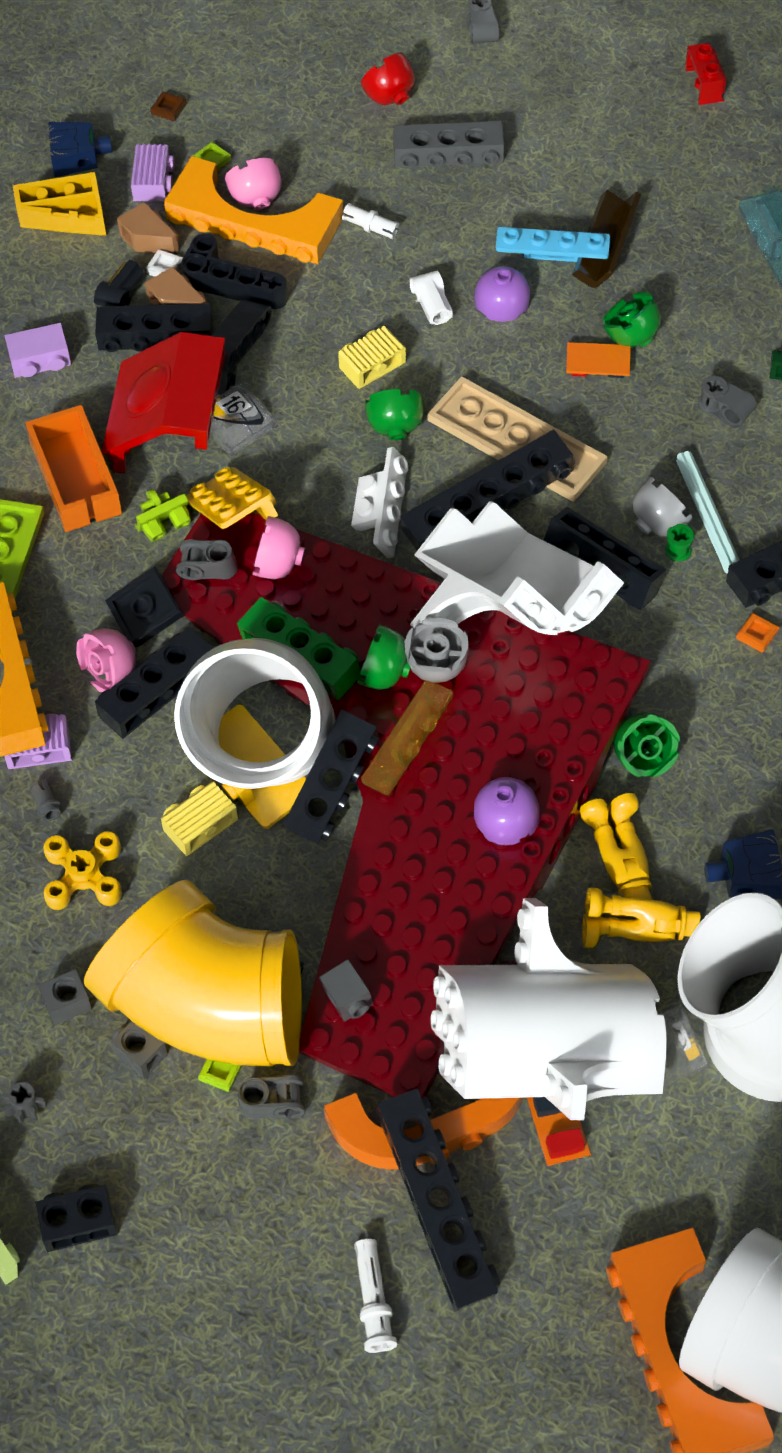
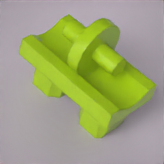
M154 489L148 490L146 492L148 500L140 504L141 510L144 513L136 516L137 523L135 527L138 532L143 531L148 539L154 542L166 536V530L161 522L170 518L176 530L189 525L191 518L187 510V497L183 493L170 500L167 492L157 495Z

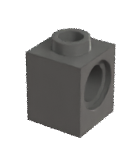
M349 960L319 977L323 990L344 1022L350 1018L361 1017L373 1005L369 990Z
M76 969L38 984L53 1025L92 1010L89 999L94 997V995L85 987L84 979L80 980ZM67 993L75 994L72 999H61Z
M132 1021L128 1025H122L115 1032L111 1041L114 1055L143 1079L167 1056L165 1042L158 1040ZM136 1043H142L145 1045L139 1051L129 1050V1048Z

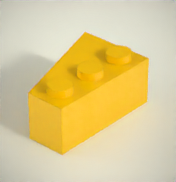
M95 172L12 185L20 227L106 236Z

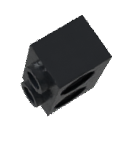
M98 1184L84 1185L78 1191L68 1194L61 1192L46 1195L44 1200L35 1202L42 1241L47 1252L117 1235L106 1184L101 1186ZM99 1206L102 1208L101 1212L96 1216L89 1217L85 1215L90 1207ZM57 1215L67 1216L66 1220L60 1225L50 1224L52 1218Z

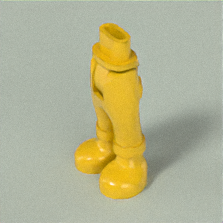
M634 793L619 795L611 801L608 807L604 799H593L584 803L579 809L581 819L595 830L593 832L595 841L598 844L609 877L618 888V894L624 897L652 900L649 891L652 885L649 880L647 856L641 841L635 833L634 824L630 822L631 816L639 808L637 796ZM608 817L615 826V832L617 838L620 841L622 849H620L616 843L612 827L609 825Z
M588 888L585 898L586 914H583L582 945L584 948H594L598 943L599 937L605 934L608 937L618 936L641 942L675 940L677 934V940H683L684 936L690 937L699 925L700 912L686 911L685 906H675L659 900L621 897L620 895H612L609 898L603 895V892L598 888ZM603 913H610V915L636 917V919H621L611 916L606 918L601 917Z

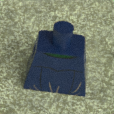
M48 122L54 177L97 168L96 154L112 153L110 136L94 138L91 123Z
M774 830L727 841L722 846L721 861L708 862L704 865L707 883L726 881L729 897L746 893H760L773 899H782V864Z

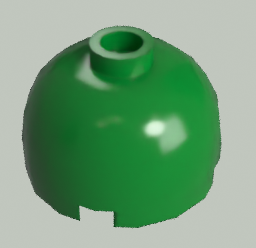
M646 291L632 294L634 300L628 303L622 299L604 315L603 321L605 324H602V326L615 343L626 347H644L652 342L653 336L657 333L661 323V313L651 293Z
M390 389L369 395L370 401L367 399L364 401L367 421L374 431L383 436H388L389 440H403L406 438V434L413 432L422 421L424 414L422 394L409 389L410 395L401 394V389Z
M378 625L357 681L358 684L380 690L394 686L400 679V676L407 678L410 666L405 654V638L399 632L384 625Z
M649 712L636 713L625 719L620 725L614 738V750L621 765L633 775L638 777H657L668 771L676 762L679 755L677 749L680 736L675 726L661 715Z

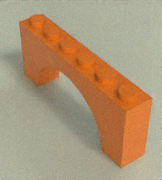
M690 1228L612 1252L609 1262L610 1266L606 1267L607 1277L611 1287H618L622 1300L618 1301V1305L624 1322L631 1321L635 1334L631 1335L634 1351L637 1357L643 1356L648 1369L644 1370L643 1373L647 1387L650 1392L656 1391L661 1404L657 1405L656 1409L663 1428L669 1426L674 1439L670 1441L671 1452L748 1453L770 1446L774 1435L762 1405L755 1402L733 1403L707 1394L692 1383L683 1373L670 1350L665 1329L667 1304L676 1289L683 1282L703 1272L706 1263L694 1229Z

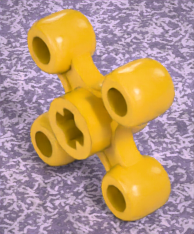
M110 831L100 833L96 837L94 846L90 851L78 850L73 852L68 841L60 835L51 836L45 841L43 850L46 859L50 863L62 865L66 869L64 876L60 880L51 881L44 888V899L51 909L62 910L66 908L70 903L71 895L77 889H92L96 893L98 901L105 906L116 905L121 900L122 889L119 881L114 877L104 876L100 872L104 862L116 859L121 852L120 840L115 833Z

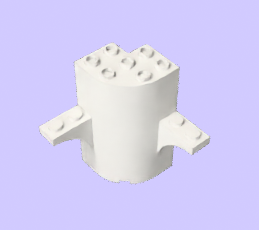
M492 501L487 503L473 523L457 509L450 508L414 554L435 574L445 580L410 625L414 626L415 629L422 624L423 620L434 617H443L459 624L461 621L479 612L498 610L543 634L557 635L568 630L574 632L593 621L607 606L624 582L604 564L597 562L593 566L529 534Z
M523 898L522 909L518 911L517 922L520 929V939L516 943L514 951L517 965H439L438 977H435L433 983L434 995L437 998L436 1010H433L431 1013L432 1030L445 1042L444 1054H441L439 1058V1071L443 1078L464 1099L546 1097L570 1120H584L586 1102L589 1100L612 1095L662 1094L666 1062V1027L664 1015H658L655 1003L660 998L653 982L645 973L632 964H584L566 958L553 940L548 921V906L537 898Z

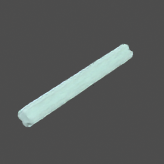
M690 451L680 452L677 455L676 462L725 573H728L729 565L740 560Z

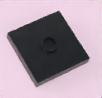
M155 566L105 600L123 635L133 643L135 648L141 646L185 616L161 572Z

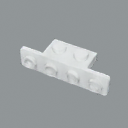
M394 447L387 448L384 471L359 477L351 524L356 531L375 528L373 544L387 558L394 557L395 547L398 542L397 534L402 499L405 494L406 473L408 471L406 458Z

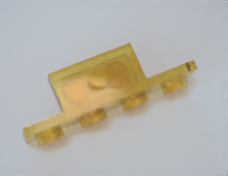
M425 681L361 777L364 785L385 795L391 793L412 759L419 753L421 745L429 733L434 730L438 719L453 698L451 690L433 682Z

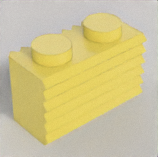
M382 326L381 329L378 328L368 332L358 342L345 345L338 352L339 368L360 389L406 363V348L386 326Z
M213 781L206 786L200 785L190 793L187 800L180 805L177 803L172 804L165 810L163 817H161L163 831L186 856L193 853L238 820L235 804L228 799L227 795Z

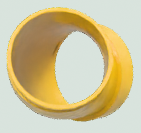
M182 880L170 885L141 906L109 938L86 972L84 978L85 987L109 1011L120 1010L137 1026L158 1040L183 1052L208 1060L234 1065L274 1066L275 1064H284L285 1066H294L297 1061L302 1029V982L298 946L293 931L291 929L272 932L271 930H251L232 925L215 915V905L190 880Z

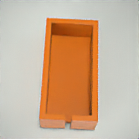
M82 405L25 422L31 448L65 532L90 525V519L95 518L96 522L122 515L118 491Z

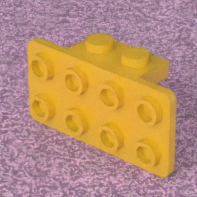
M225 467L215 473V478L207 483L195 485L190 489V493L186 495L190 506L222 529L231 526L251 512L262 516L266 521L268 516L274 518L278 516L274 508L277 502L271 491L235 467Z
M236 705L222 716L218 735L219 745L229 755L249 762H267L285 755L244 706ZM302 777L287 784L262 788H238L223 784L222 787L233 801L236 798L239 799L262 828L269 829L289 814L306 778Z

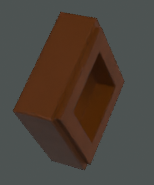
M162 91L150 109L151 114L175 122L187 105V101L185 98Z

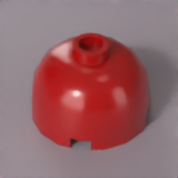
M395 53L384 58L385 65L379 69L374 65L361 80V85L366 95L380 105L403 104L409 99L410 95L408 93L412 90L415 82L414 70L403 53Z

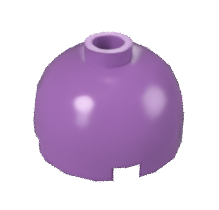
M498 266L487 270L478 279L474 292L476 309L485 314L486 318L500 322L517 319L519 315L528 310L531 300L527 279L520 271L507 266Z
M500 777L488 782L479 790L474 801V820L477 828H479L488 841L499 845H514L519 843L521 838L526 837L528 834L530 836L535 832L540 821L539 802L532 788L524 781L513 777Z

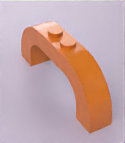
M357 1093L324 1105L325 1119L339 1145L347 1153L373 1167L398 1169L383 1128L368 1118ZM523 1097L481 1098L473 1103L431 1119L433 1129H440L443 1135L446 1149L442 1150L445 1159L450 1156V1152L463 1148L464 1151L476 1148L482 1143V1139L502 1129L518 1111ZM419 1125L403 1130L404 1134L410 1139H418L422 1136V1130ZM420 1156L416 1159V1165H420L428 1161H430L432 1164L435 1163L432 1160V1158L428 1156Z

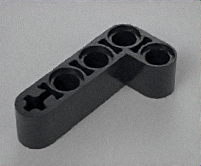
M209 233L199 234L192 240L182 260V270L195 290L241 301L244 298L271 306L272 309H280L287 304V282L283 275L219 259L217 240Z
M243 298L211 335L225 338V359L218 395L229 396L227 393L230 387L235 386L237 364L265 331L271 319V306Z

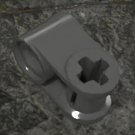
M468 0L470 13L467 15L470 39H473L471 43L498 41V21L495 17L491 0Z
M709 376L702 383L703 394L698 399L700 409L727 425L730 423L732 428H740L757 406V402L752 394L734 386L722 377Z
M189 539L183 541L180 545L182 557L181 563L176 567V573L184 579L224 580L233 577L238 571L237 559L230 544L225 540L198 541Z
M281 1075L278 1077L246 1079L238 1089L240 1112L251 1119L301 1117L305 1113V1107L301 1104L300 1088L303 1087L302 1077L297 1075ZM254 1094L262 1097V1100L257 1103H250L246 1101V1098ZM287 1094H290V1100H287Z

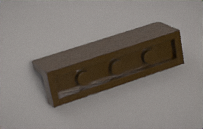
M606 190L600 196L587 233L610 235L608 258L578 257L572 276L589 287L596 289L613 274L638 205L640 193L636 191L626 201H623L609 190Z

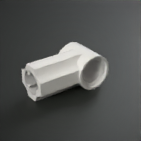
M438 270L410 278L411 292L416 294L417 300L415 301L421 303L430 324L446 323L453 317V311L444 294V284Z

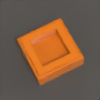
M752 613L737 633L736 639L763 653L779 632L780 627Z

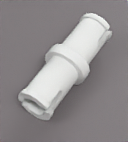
M351 203L346 205L343 211L345 214L342 215V220L364 227V231L368 233L374 231L392 240L398 232L395 228L400 226L399 222L379 216L377 211L371 210L369 212Z

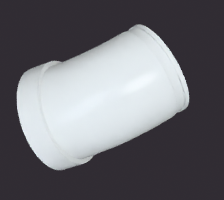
M262 638L227 642L204 654L187 674L176 699L174 714L179 742L191 762L204 774L220 783L249 789L283 785L294 782L309 774L336 721L325 687L311 664L293 648ZM277 679L292 680L304 685L311 706L310 726L303 740L291 752L272 761L249 762L229 755L220 747L218 735L222 716L229 704L244 690L258 683Z
M746 893L730 898L718 905L695 928L686 943L680 959L678 989L686 1008L704 1020L706 1048L712 1062L724 1078L749 1095L768 1101L782 1102V905L767 895ZM774 971L763 989L749 1002L736 1010L719 1014L722 999L735 981L759 972Z
M755 1228L734 1248L709 1286L688 1329L680 1354L679 1366L682 1371L713 1390L717 1391L725 1387L743 1398L782 1413V1241L760 1228Z

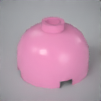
M257 158L246 161L248 166L240 170L238 165L233 167L225 176V181L232 198L238 204L248 208L254 207L255 210L267 208L281 189L282 181L277 163H274V160L271 158Z
M268 516L265 524L267 525L266 530L262 534L253 575L268 579H278L288 575L293 569L294 564L301 565L305 548L299 546L300 536L290 523Z
M108 628L96 629L82 635L84 638L78 640L76 655L81 671L87 669L97 681L89 682L98 691L103 692L106 689H111L135 670V647L119 631ZM105 673L106 680L98 678V675Z

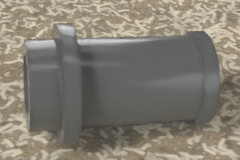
M41 779L40 781L43 786L42 789L38 780L34 781L30 785L29 791L37 804V815L43 818L44 821L55 820L61 814L62 806L60 801L55 799L50 784L46 779Z

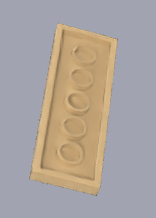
M462 376L428 413L429 422L497 460L504 458L554 429L573 454L574 471L565 479L556 480L546 487L572 502L577 500L607 464V456ZM537 465V466H535V467H537V468H542V467H545V466H544V465Z

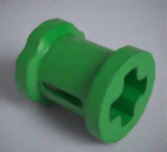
M677 524L670 527L667 531L668 543L665 546L666 556L672 561H685L692 553L690 545L694 540V532L688 525Z

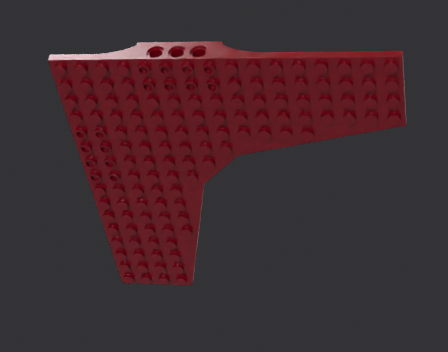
M252 512L225 529L220 528L203 514H200L184 541L189 539L198 541H227L238 562V571L233 577L224 580H187L180 577L176 573V567L181 563L182 557L180 547L162 574L185 615L183 617L191 621L198 630L206 632L213 637L219 645L243 640L237 622L260 597H263L270 603L273 601L279 603L292 617L296 618L298 616L304 619L310 628L317 633H326L342 649L345 647L351 649L359 658L358 662L361 670L378 625L381 624L399 632L406 639L409 630L412 628L410 623L441 585L438 581L298 529L296 530L300 536L299 546L305 548L301 565L294 564L291 572L283 578L268 579L253 575L254 565L262 534L265 533L267 525H265L266 520L262 516ZM488 610L474 614L458 624V628L463 633L465 631L468 636L469 656L464 669L455 678L446 682L433 683L421 679L410 668L407 678L400 676L398 682L388 689L378 690L358 684L357 679L339 701L328 695L334 710L335 720L342 709L376 726L374 735L378 736L379 739L372 753L365 752L360 761V764L364 765V769L357 784L363 804L299 1039V1053L394 1097L414 1089H418L421 1097L427 1095L439 1072V1058L441 1054H444L445 1044L431 1027V1013L433 1010H436L437 999L434 995L433 983L435 977H438L439 965H495L517 924L518 911L522 909L523 898H533L537 891L543 888L581 816L580 807L588 802L598 783L601 768L614 737L651 668L650 660L569 630L560 632L557 635L543 634L525 626L501 611ZM300 645L297 648H302L306 645ZM325 660L320 664L328 663L330 660ZM283 679L269 680L271 683H276L283 688L286 694L293 699L301 701L311 711L309 696L302 683ZM343 742L348 758H352L357 752L356 746L351 742ZM500 777H513L524 781L532 788L539 802L540 821L535 832L530 836L528 834L526 837L521 838L520 842L514 845H499L488 841L479 828H477L474 820V801L479 790L488 782ZM349 960L369 990L373 1005L361 1017L350 1018L344 1022L323 990L319 977Z

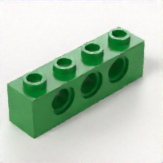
M260 597L237 622L243 640L250 638L269 639L285 644L299 652L315 669L327 694L336 701L340 700L360 676L359 658L351 649L347 647L342 649L326 633H317L310 628L304 619L298 616L296 618L292 617L275 601L270 603L263 597ZM300 645H306L302 648H297ZM325 660H330L328 663L320 664Z

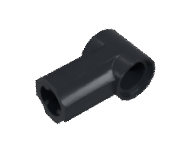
M129 259L128 262H123L108 282L102 281L99 283L94 294V303L101 307L129 306L131 294L145 278V271L133 260Z

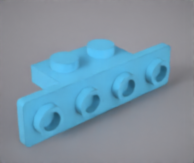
M498 227L495 250L497 252L524 253V258L571 262H577L578 257L607 259L610 235Z

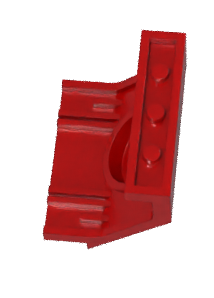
M180 332L121 361L101 451L102 454L108 455V461H113V472H126L125 454L130 453V448L163 434L195 437V448L207 450L225 359V338Z

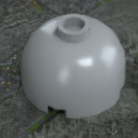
M649 477L640 486L633 499V511L638 518L635 524L646 535L653 532L658 536L667 537V531L670 527L677 524L688 525L692 521V516L689 514L685 517L682 511L686 507L663 484L655 487L652 483L656 479Z
M443 617L427 618L415 629L413 626L404 641L406 659L412 672L425 681L440 683L451 680L464 669L468 660V636L465 631L463 633L458 628L456 622Z

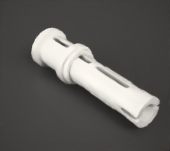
M375 1239L359 1240L354 1244V1248L356 1250L364 1304L360 1312V1320L365 1323L367 1337L364 1348L369 1353L392 1350L397 1346V1339L392 1336L390 1318L393 1315L392 1309L385 1303L377 1241Z

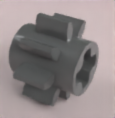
M28 1077L25 1078L24 1082L15 1083L11 1081L9 1093H2L3 1101L8 1104L4 1108L7 1117L16 1114L19 1124L23 1123L24 1118L32 1117L34 1120H37L36 1112L38 1108H46L45 1100L40 1097L44 1093L41 1084L32 1087Z

